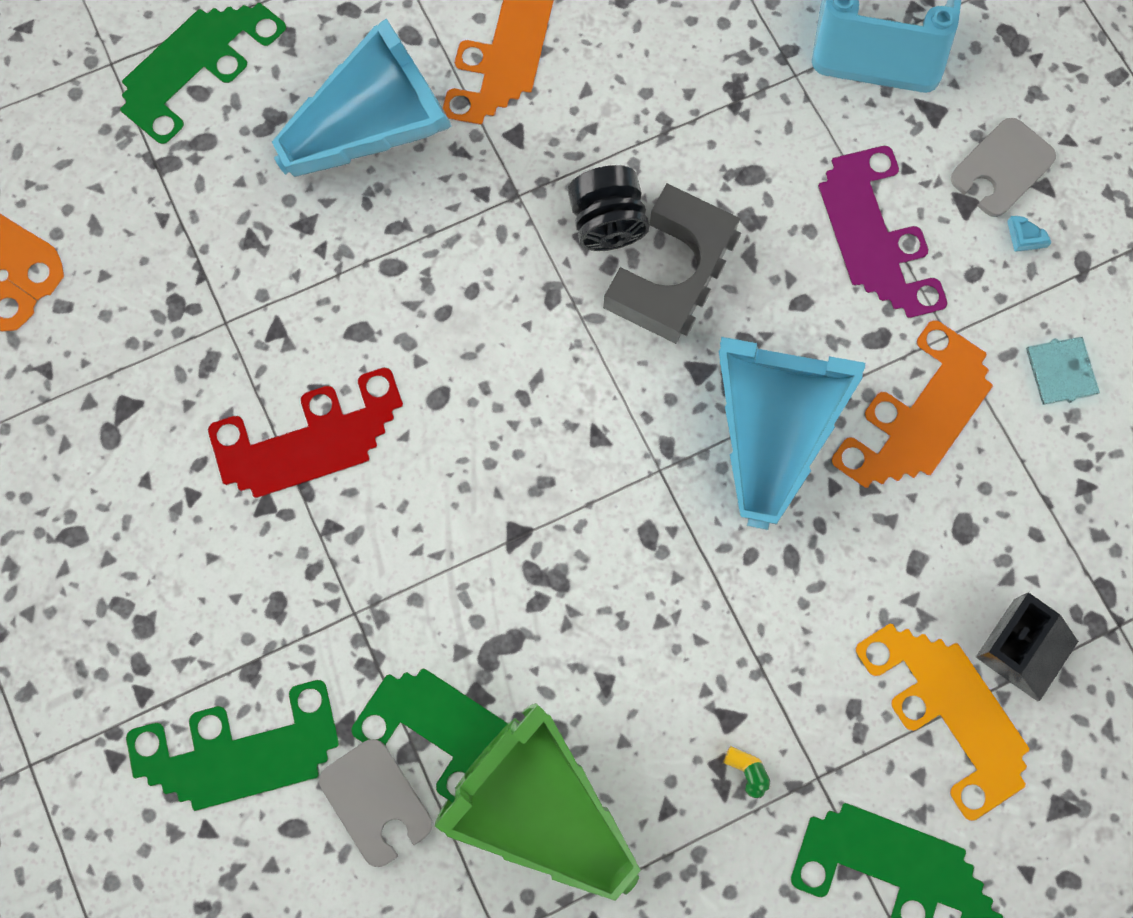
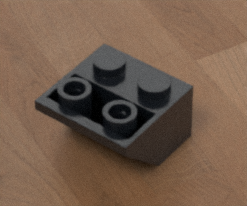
M1028 592L1012 601L976 655V658L1038 702L1042 699L1079 641L1061 614Z

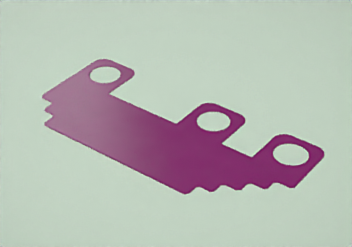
M884 145L832 158L831 161L834 168L826 172L828 180L819 183L818 187L852 285H864L867 293L875 291L878 294L879 300H890L893 309L903 308L908 318L946 308L947 299L941 282L938 279L928 278L906 284L899 263L923 258L928 254L929 250L922 230L917 226H911L888 232L874 195L871 181L895 176L899 172V166L893 150L889 146ZM876 153L887 155L891 161L890 168L885 172L874 171L869 163L871 156ZM905 234L916 236L920 241L919 250L913 254L904 253L899 248L898 242L900 237ZM923 286H932L939 294L938 302L932 306L921 304L917 298L918 290Z

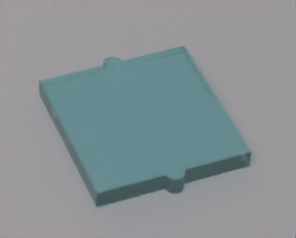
M1083 336L1061 341L1054 338L1050 343L1028 346L1026 348L1042 405L1061 401L1072 403L1077 398L1098 395L1100 393Z

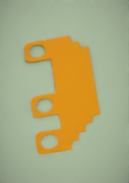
M890 623L857 644L856 653L871 675L880 676L904 661L918 681L892 699V708L903 725L908 730L914 731L941 715L977 769L953 785L950 791L952 799L966 819L973 821L980 818L1025 788L1026 783L1020 774L1026 770L1027 765L1023 761L1022 756L1028 753L1030 748L958 643L948 647L942 639L930 642L925 634L914 637L909 629L898 632L894 625ZM881 642L888 647L890 657L884 665L877 666L868 660L866 651L871 643ZM909 696H917L925 703V714L918 720L909 719L903 713V701ZM971 784L977 785L984 791L985 802L979 809H970L963 804L961 793L966 786Z

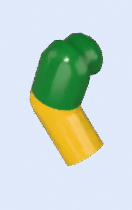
M730 746L723 763L743 771L747 780L746 793L752 798H762L765 791L770 787V778L762 761L751 754Z

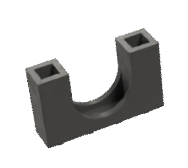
M666 183L651 210L649 225L687 244L696 257L698 269L686 281L676 285L664 286L650 282L620 267L604 295L603 308L676 344L681 334L688 336L696 320V317L692 316L696 306L703 307L711 292V289L707 286L712 277L715 279L719 278L726 264V260L722 259L726 250H734L741 236V232L736 231L740 218Z

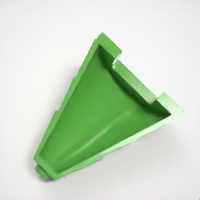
M534 703L522 712L526 716L524 720L519 722L514 718L471 765L455 787V801L453 803L450 800L445 802L438 814L435 827L444 832L449 838L502 856L506 861L549 874L554 881L616 901L622 893L626 895L635 887L641 870L609 809L602 806L582 766L575 761L553 719L537 703Z

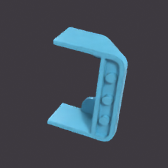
M821 0L812 54L813 68L819 74L923 93L931 92L938 87L946 68L959 23L961 0H947L945 6L931 8L924 18L923 26L858 15L859 0Z

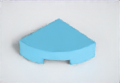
M1011 216L1008 219L1007 223L1015 252L1047 248L1051 244L1047 232L1043 228L1040 229L1035 224L1029 222L1028 218Z

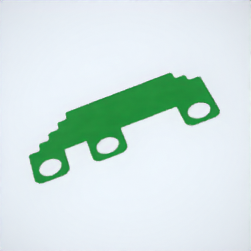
M257 3L253 8L242 5L238 10L230 6L222 12L216 8H213L209 13L198 9L122 80L127 90L122 94L126 103L120 108V111L160 144L167 143L183 128L184 122L164 104L203 67L224 83L233 81L247 67V60L228 44L244 30L258 43L268 46L286 30L285 22L261 3ZM263 19L273 20L277 26L276 32L269 37L258 35L256 25L259 21ZM224 56L234 57L238 62L237 69L231 74L219 72L217 62L220 58ZM160 116H168L174 122L173 130L166 135H159L153 130V123Z
M423 668L417 676H412L408 672L404 673L400 679L395 678L391 674L386 675L353 724L351 732L362 743L369 740L362 731V725L366 718L377 715L383 718L386 723L384 735L376 739L386 745L401 722L452 756V760L436 783V790L441 796L453 803L455 796L447 789L449 776L455 772L466 773L484 749L508 723Z
M314 680L295 685L290 689L289 699L295 724L232 740L227 712L223 707L216 706L194 712L189 718L194 751L169 757L165 730L161 724L152 723L133 728L126 736L133 778L145 776L149 786L161 784L163 793L176 792L178 801H191L194 811L315 779L319 775L318 764L325 763L328 760L327 751L337 748L339 745L326 684L321 680ZM306 689L317 690L322 698L320 707L311 713L302 711L298 705V697ZM214 715L221 721V732L214 739H204L198 732V724L203 717ZM144 732H152L159 739V747L151 756H142L135 749L137 737Z
M848 803L842 805L840 813L828 811L823 820L814 816L810 818L791 876V883L796 889L816 897L826 896L839 863L900 887L891 918H902L901 908L908 901L919 902L925 909V918H933L937 903L961 911V918H1003L1002 914L992 910L993 899L983 895V882L972 876L974 866L964 861L966 855L964 848ZM808 862H817L825 870V880L818 887L806 885L801 878L802 867Z

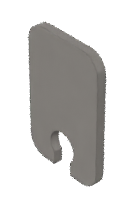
M1006 118L955 168L951 174V182L957 190L965 195L973 186L974 180L979 178L989 180L993 184L994 193L990 196H985L977 206L989 216L998 217L1006 213L1051 167L1056 159V152L1050 144L1017 118Z
M376 739L364 741L321 772L319 777L321 790L369 865L382 867L398 857L393 846L388 845L382 836L383 827L388 821L393 819L402 821L407 827V836L413 845L420 842L430 833L432 819L389 750L381 741Z

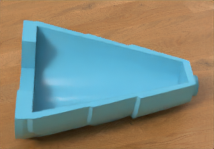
M386 18L372 28L347 59L338 65L315 95L308 97L275 137L272 144L278 155L274 159L285 175L290 172L294 177L350 164L351 159L385 152L392 147L430 137L438 132L449 129L452 125L420 70Z
M721 337L719 358L726 397L725 411L733 449L730 459L740 516L748 519L747 526L768 530L770 523L777 524L810 474V465L834 430L835 422L861 382L866 363L829 356L828 361L762 350L758 349L757 343Z

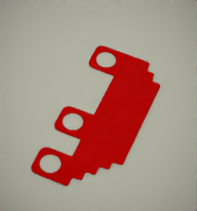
M384 367L362 374L358 378V385L366 408L344 415L333 387L324 386L304 393L301 397V404L308 426L250 445L244 421L241 417L231 416L210 424L208 433L223 484L237 483L239 490L251 489L253 497L258 498L369 461L368 450L377 446L375 438L386 432L384 424L394 419L392 411L403 405L392 371ZM374 376H382L389 383L387 393L381 397H374L367 391V383ZM319 394L327 395L332 401L331 410L322 416L315 415L310 410L311 399ZM226 424L236 426L240 433L238 441L230 446L222 445L217 439L218 430Z

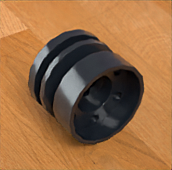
M608 165L594 168L582 173L568 185V196L572 213L577 216L575 226L576 230H578V239L584 249L591 251L619 249L637 242L649 232L650 225L648 217L645 215V205L640 201L642 192L637 173L633 168L624 165Z

